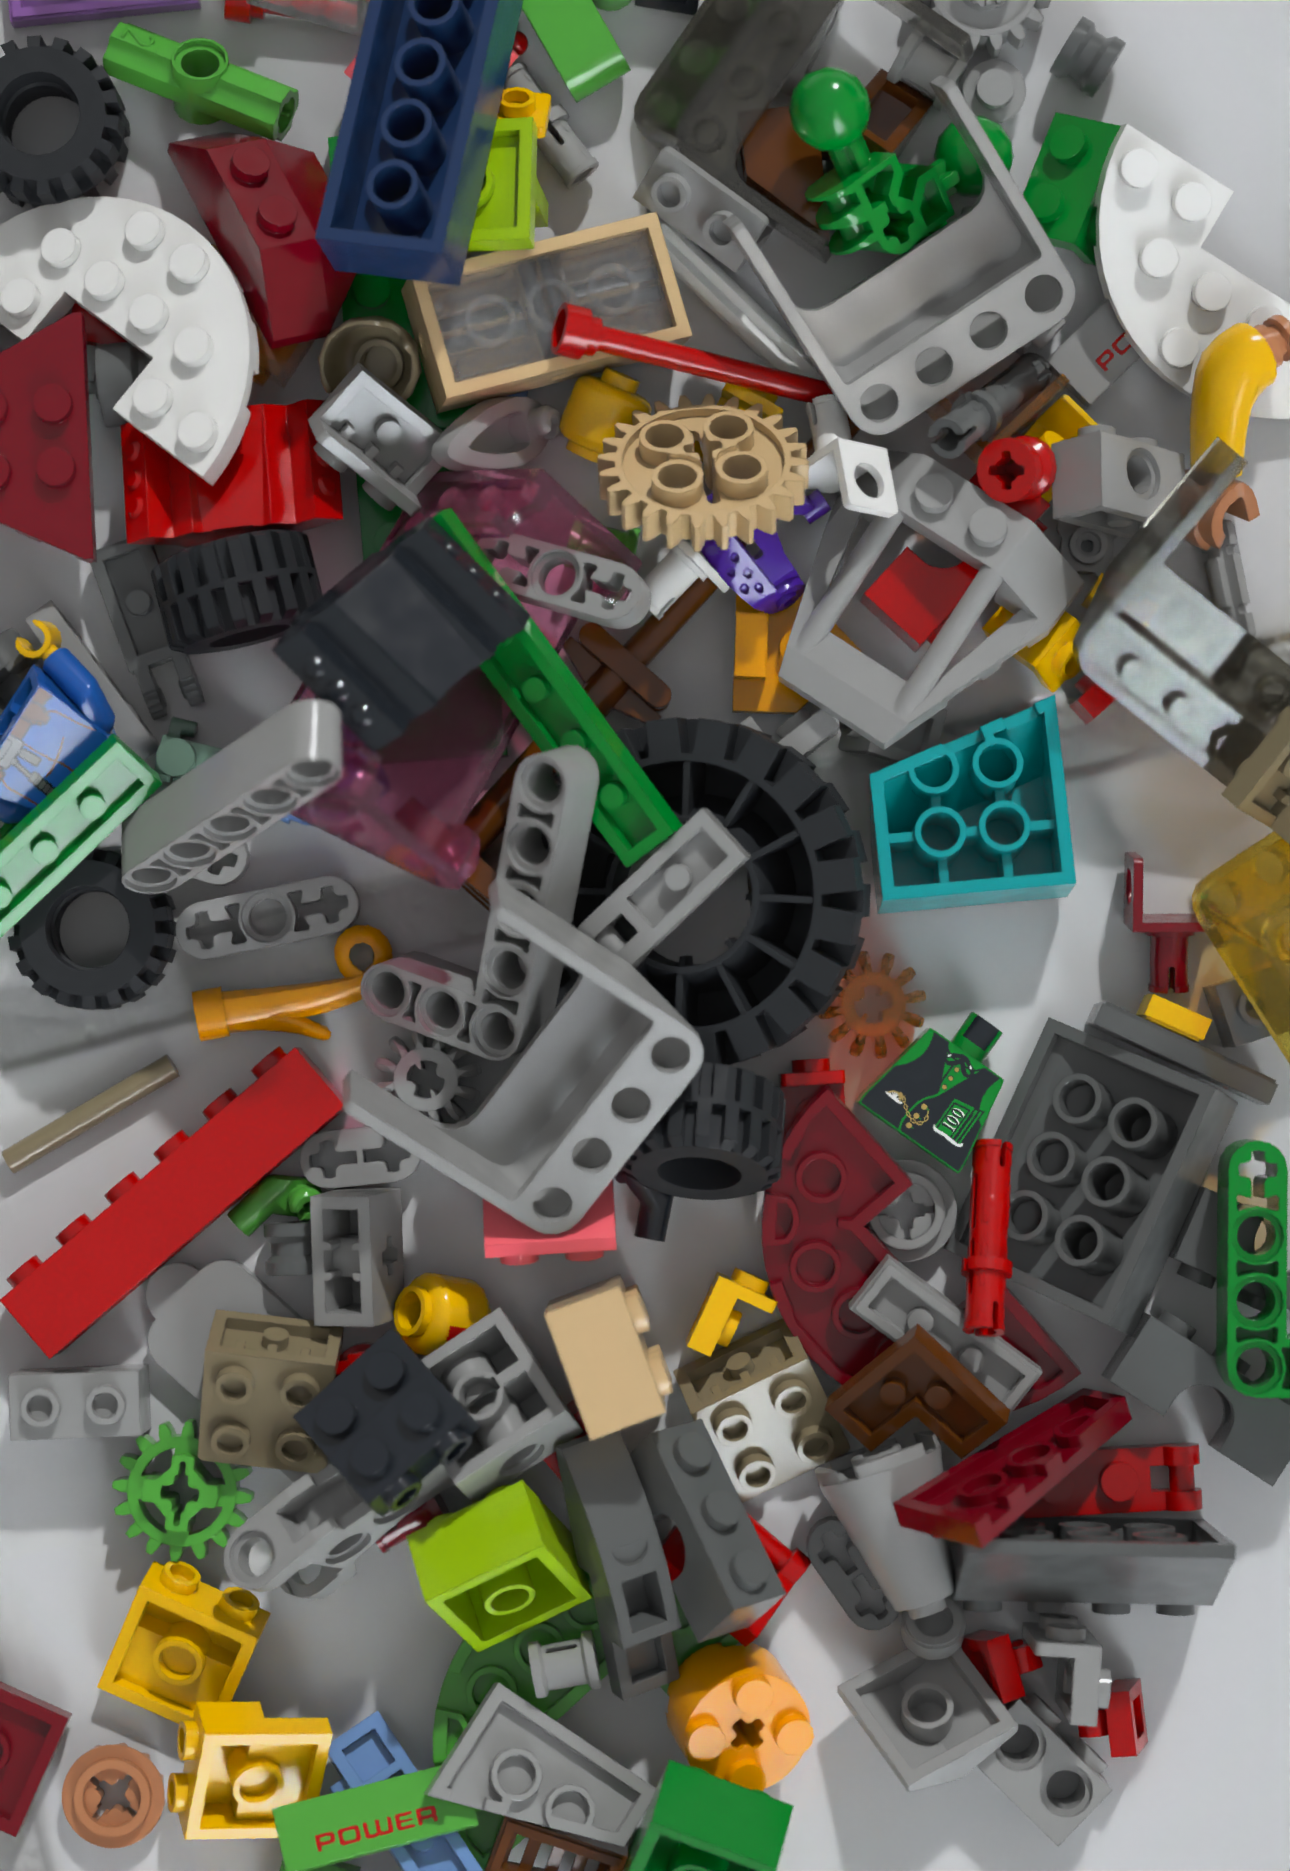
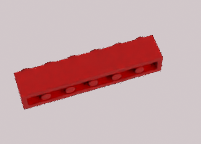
M280 1046L270 1052L251 1069V1072L257 1078L254 1083L240 1095H237L232 1088L221 1094L202 1111V1114L208 1119L205 1125L191 1137L183 1129L177 1132L153 1153L160 1162L141 1179L134 1171L128 1174L104 1195L111 1204L92 1221L85 1213L79 1216L55 1237L62 1246L45 1262H42L37 1255L33 1256L6 1279L13 1289L2 1297L0 1302L49 1359L67 1349L158 1269L256 1187L265 1177L270 1175L299 1150L309 1138L320 1132L344 1111L343 1096L301 1047H294L287 1054Z

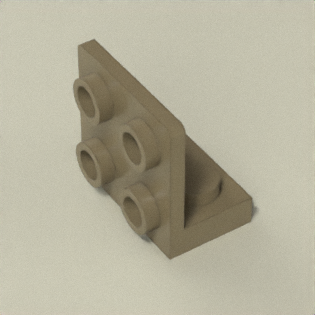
M216 1309L204 1352L198 1458L202 1461L318 1473L327 1467V1456L293 1416L336 1378L343 1344L344 1326H314V1320Z
M783 1318L730 1343L727 1348L722 1347L714 1351L711 1357L705 1355L673 1371L694 1421L702 1419L742 1503L829 1462L850 1450V1444L840 1423L825 1410L828 1398L798 1336L794 1337Z

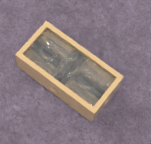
M657 212L536 241L534 249L503 250L468 258L465 260L460 286L407 279L401 290L437 414L477 404L486 399L508 396L578 378L583 375L594 374L604 371L605 367L613 369L639 362L598 351L592 357L583 355L579 360L552 354L550 349L552 328L556 314L564 302L591 309L594 317L602 319L603 326L679 345H684L692 336Z

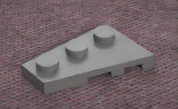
M494 1682L423 1795L625 1847L647 1811L656 1788L499 1682Z

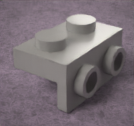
M666 146L659 152L632 197L651 212H657L658 217L735 273L747 260L722 221L731 215H735L743 222L760 250L773 231L768 226L769 219L765 214L671 146Z
M358 362L308 419L313 434L318 441L313 448L326 463L338 472L343 473L350 467L366 481L362 485L363 489L383 508L392 511L398 505L406 513L414 517L422 508L417 494L442 467L436 463L431 453L433 444L443 430Z
M1040 1613L1039 1623L1023 1622L1022 1636L1033 1653L1038 1656L1058 1657L1055 1702L1069 1724L1097 1727L1098 1708H1108L1111 1692L1110 1670L1102 1668V1646L1086 1626L1077 1625L1078 1617L1073 1615Z

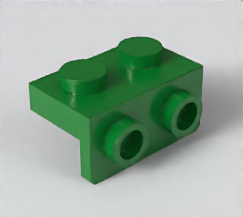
M1056 112L1023 196L1054 247L1071 250L1084 263L1096 266L1094 246H1097V206H1094L1095 196L1106 156L1121 126Z

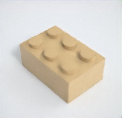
M621 1274L549 1300L544 1316L590 1441L666 1413L665 1395L674 1392L672 1377L660 1345L657 1344L648 1348L642 1333L651 1330L649 1326L650 1317L637 1284L625 1287Z

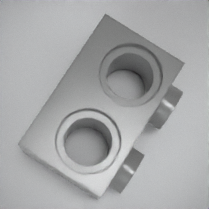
M1033 1693L1027 1700L1022 1697L1003 1704L1017 1724L1026 1725L1033 1729V1739L1029 1747L1020 1753H1009L999 1747L979 1763L977 1767L1059 1846L1113 1790L1101 1775L1108 1767L1106 1762L1081 1738L1072 1746L1054 1728L1062 1721L1061 1718L1036 1693ZM1070 1770L1079 1775L1077 1789L1070 1796L1054 1798L1047 1794V1783L1056 1772Z

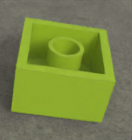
M523 1480L513 1485L497 1487L490 1491L484 1499L455 1513L437 1516L426 1527L406 1536L425 1603L477 1652L483 1651L593 1598L585 1572L577 1564L572 1533Z

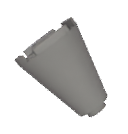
M932 1431L913 1433L916 1444L901 1449L900 1443H897L895 1437L885 1440L871 1452L866 1447H863L829 1461L832 1470L821 1467L814 1470L818 1486L894 1611L907 1610L910 1619L927 1617L947 1608L944 1598L954 1593V1573L950 1540L933 1538L929 1534L900 1527L893 1506L895 1501L944 1472L941 1444L938 1437Z

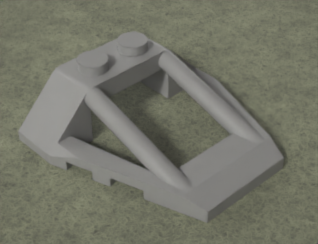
M890 450L887 451L898 513L891 518L848 510L842 503L841 492L839 493L825 526L778 674L779 682L883 750L945 708L948 700L975 681L980 679L982 682L1001 668V663L1025 646L1030 648L1045 638L1084 587V580L1030 519L1003 502L995 501L985 494L982 489L927 455ZM867 471L856 479V483L864 494L871 498H877L878 487L876 481ZM862 517L870 522V525L835 577L857 524ZM901 522L979 571L908 681H905L831 633L832 628ZM995 594L994 602L1015 615L941 677Z

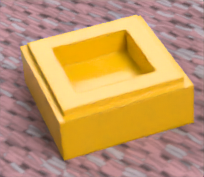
M1155 994L1144 995L1136 1013L1137 1016L1193 1042L1204 1040L1212 1022L1210 1018Z

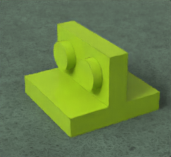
M533 117L503 118L496 121L467 252L534 249L535 228L548 227L549 203L536 177L538 128Z

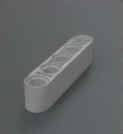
M306 699L295 701L140 805L122 822V884L133 892L143 894H159L175 889L336 784L343 776L342 724L339 708L323 700Z

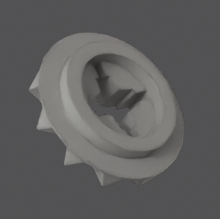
M901 1159L896 1160V1162L912 1179L913 1183L906 1190L910 1192L911 1201L922 1204L924 1207L933 1206V1212H923L922 1215L912 1218V1227L908 1228L909 1238H904V1229L900 1227L899 1219L888 1217L887 1214H878L866 1225L900 1262H913L933 1255L948 1241L956 1223L957 1204L950 1184L939 1171L923 1162ZM899 1197L895 1199L890 1205L897 1204Z

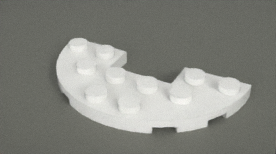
M1124 124L1121 125L1109 148L1101 170L1094 206H1097V246H1094L1097 272L1105 299H1109L1115 315L1125 331L1124 336L1141 359L1162 379L1180 392L1191 397L1195 371L1201 354L1218 335L1237 323H1247L1252 327L1263 325V322L1273 315H1282L1290 321V303L1201 248L1234 191L1131 125ZM1290 360L1283 361L1282 365L1277 367V376L1274 383L1266 387L1252 407L1250 417L1290 418Z
M107 196L73 198L58 204L38 206L0 224V325L22 341L63 318L70 308L77 303L152 359L112 409L133 427L213 486L227 467L240 444L251 412L246 407L251 392L253 375L259 374V345L256 325L250 318L246 299L243 295L244 289L229 264L209 241L188 223L153 205L131 199Z

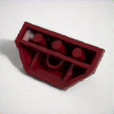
M231 132L169 143L167 152L223 259L229 264L244 289L243 295L270 349L327 337L332 330L357 273L335 271L315 239L328 177L315 153L266 138Z

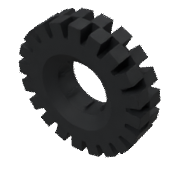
M675 717L645 721L646 726L636 729H620L615 733L683 826L700 809L708 808L751 855L745 862L752 885V893L746 894V900L752 901L751 911L747 924L739 938L731 937L724 942L729 949L717 958L703 964H693V955L680 956L679 962H676L652 950L636 970L698 1032L704 1049L703 1062L725 1065L741 1063L761 1056V1054L771 1049L783 1046L807 1029L805 1025L815 1016L824 1014L843 990L839 983L847 970L855 968L865 938L859 936L862 917L870 916L871 884H863L861 863L868 860L860 831L851 830L844 815L850 809L834 785L823 782L814 772V769L817 767L792 746H783L772 740V735L745 725L704 718L686 719ZM557 773L554 778L558 781V788L561 790V778ZM591 821L571 924L576 929L628 879L631 866L625 867L593 821ZM542 831L541 839L544 847L549 852V842L547 836ZM530 894V898L535 901L534 897ZM624 916L613 927L627 943L637 934L636 929ZM566 963L563 966L556 1007L570 991L580 975V972Z

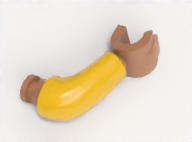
M1273 315L1265 320L1263 325H1256L1255 327L1247 323H1237L1218 335L1202 352L1195 371L1190 409L1191 469L1185 470L1186 529L1179 531L1184 540L1205 551L1211 546L1217 549L1221 548L1226 537L1223 531L1225 512L1248 522L1260 516L1257 499L1252 488L1234 478L1241 476L1243 473L1247 429L1252 407L1265 388L1274 383L1277 376V367L1282 365L1283 361L1290 360V321L1282 315Z

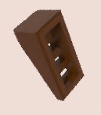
M504 1816L484 1871H558L565 1850L576 1854L570 1871H584L589 1858L599 1861L596 1871H623L628 1858V1842L625 1847ZM517 1834L529 1838L520 1863L508 1861ZM541 1843L552 1846L545 1868L533 1866Z

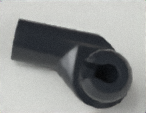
M620 1169L614 1177L618 1183L627 1184L641 1202L634 1236L665 1242L674 1196L642 1186L640 1183L627 1177L626 1172Z

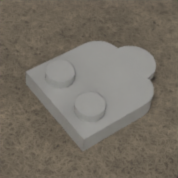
M229 1259L214 1261L204 1266L201 1270L186 1263L165 1265L151 1276L145 1292L147 1307L156 1319L148 1333L150 1354L161 1368L200 1403L202 1398L204 1352L216 1309L304 1319L246 1266Z

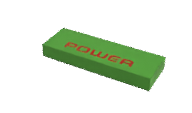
M441 1765L272 1808L285 1871H309L478 1826L476 1811L473 1807L423 1795Z

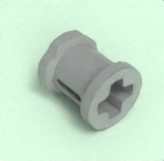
M915 28L899 51L886 79L894 84L899 80L905 82L933 99L932 107L941 111L944 107L933 91L930 82L941 75L952 79L958 85L970 61L963 56L955 60L923 41L924 33Z
M592 1630L582 1631L579 1639L541 1645L539 1641L527 1642L536 1698L547 1697L549 1691L585 1684H588L592 1690L602 1688Z

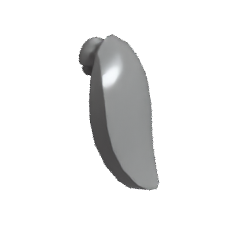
M499 396L486 399L463 413L440 434L432 446L431 456L437 464L449 470L474 475L502 474L522 466L540 455L548 440H552L559 435L561 415L555 407L541 405L540 402L529 397Z

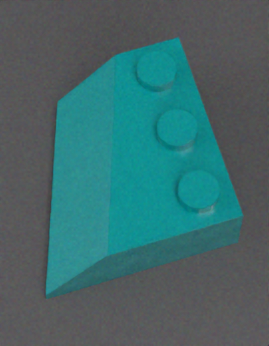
M1055 695L1038 701L1032 707L1003 719L1001 717L980 726L979 730L944 745L938 744L869 774L871 857L877 914L1068 897L1076 885Z

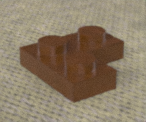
M916 1324L829 1395L825 1410L870 1452L911 1419L917 1417L960 1459H963L1005 1426L1010 1414V1409L919 1324Z

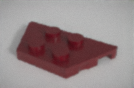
M74 312L0 353V524L14 529L17 533L33 540L42 541L72 554L84 562L94 563L97 562L86 322L82 312Z

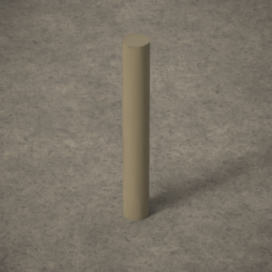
M166 1054L3 1150L1 1153L6 1164L13 1173L20 1171L180 1076L171 1058Z

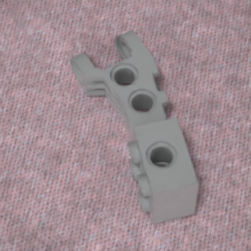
M500 1307L422 1359V1362L481 1426L471 1435L472 1443L469 1448L454 1462L448 1465L440 1463L421 1481L423 1485L421 1491L408 1505L398 1511L390 1509L383 1517L378 1515L364 1502L332 1464L312 1477L306 1474L285 1488L240 1526L229 1538L224 1551V1567L227 1576L236 1586L258 1592L271 1591L280 1586L290 1595L307 1599H323L334 1593L357 1574L354 1561L406 1515L453 1483L472 1503L484 1499L493 1489L508 1484L556 1451L555 1446L571 1441L584 1432L519 1331ZM264 1539L270 1545L272 1561L267 1571L257 1577L250 1569L249 1554L251 1548L257 1542ZM310 1564L321 1565L318 1577L313 1582L305 1584L300 1578L298 1571L300 1569L304 1570Z

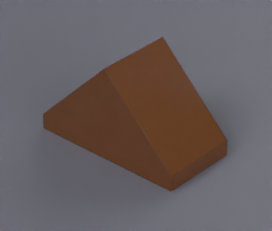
M881 68L865 87L869 96L871 113L867 129L862 135L870 153H895L898 159L929 113L933 101L900 80L895 84L886 79L888 72Z

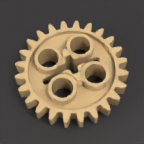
M706 394L701 405H692L691 401L685 395L679 397L678 407L672 409L663 402L656 401L654 402V415L650 416L635 410L632 412L633 425L617 422L614 425L615 438L603 439V454L598 455L600 499L607 500L609 516L622 515V528L624 530L642 525V540L646 542L654 539L659 534L667 535V548L673 549L682 539L691 540L694 552H700L705 540H715L722 550H728L729 537L738 536L742 541L750 545L754 543V529L757 528L773 535L776 533V519L792 521L794 519V506L804 505L805 489L809 487L806 443H798V429L796 427L783 429V416L781 414L762 419L763 405L759 403L744 411L739 409V400L734 396L724 406L715 405L712 394ZM694 440L699 442L703 453V470L700 456L694 453ZM703 471L706 485L712 490L713 504L709 503L703 488Z

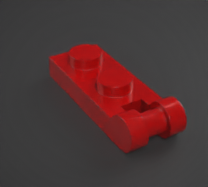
M1181 1442L1100 1447L1025 1511L1022 1516L1024 1518L1150 1511H1195L1203 1509L1202 1489L1195 1487L1194 1465L1200 1464L1199 1444ZM1150 1466H1168L1169 1488L1151 1489Z

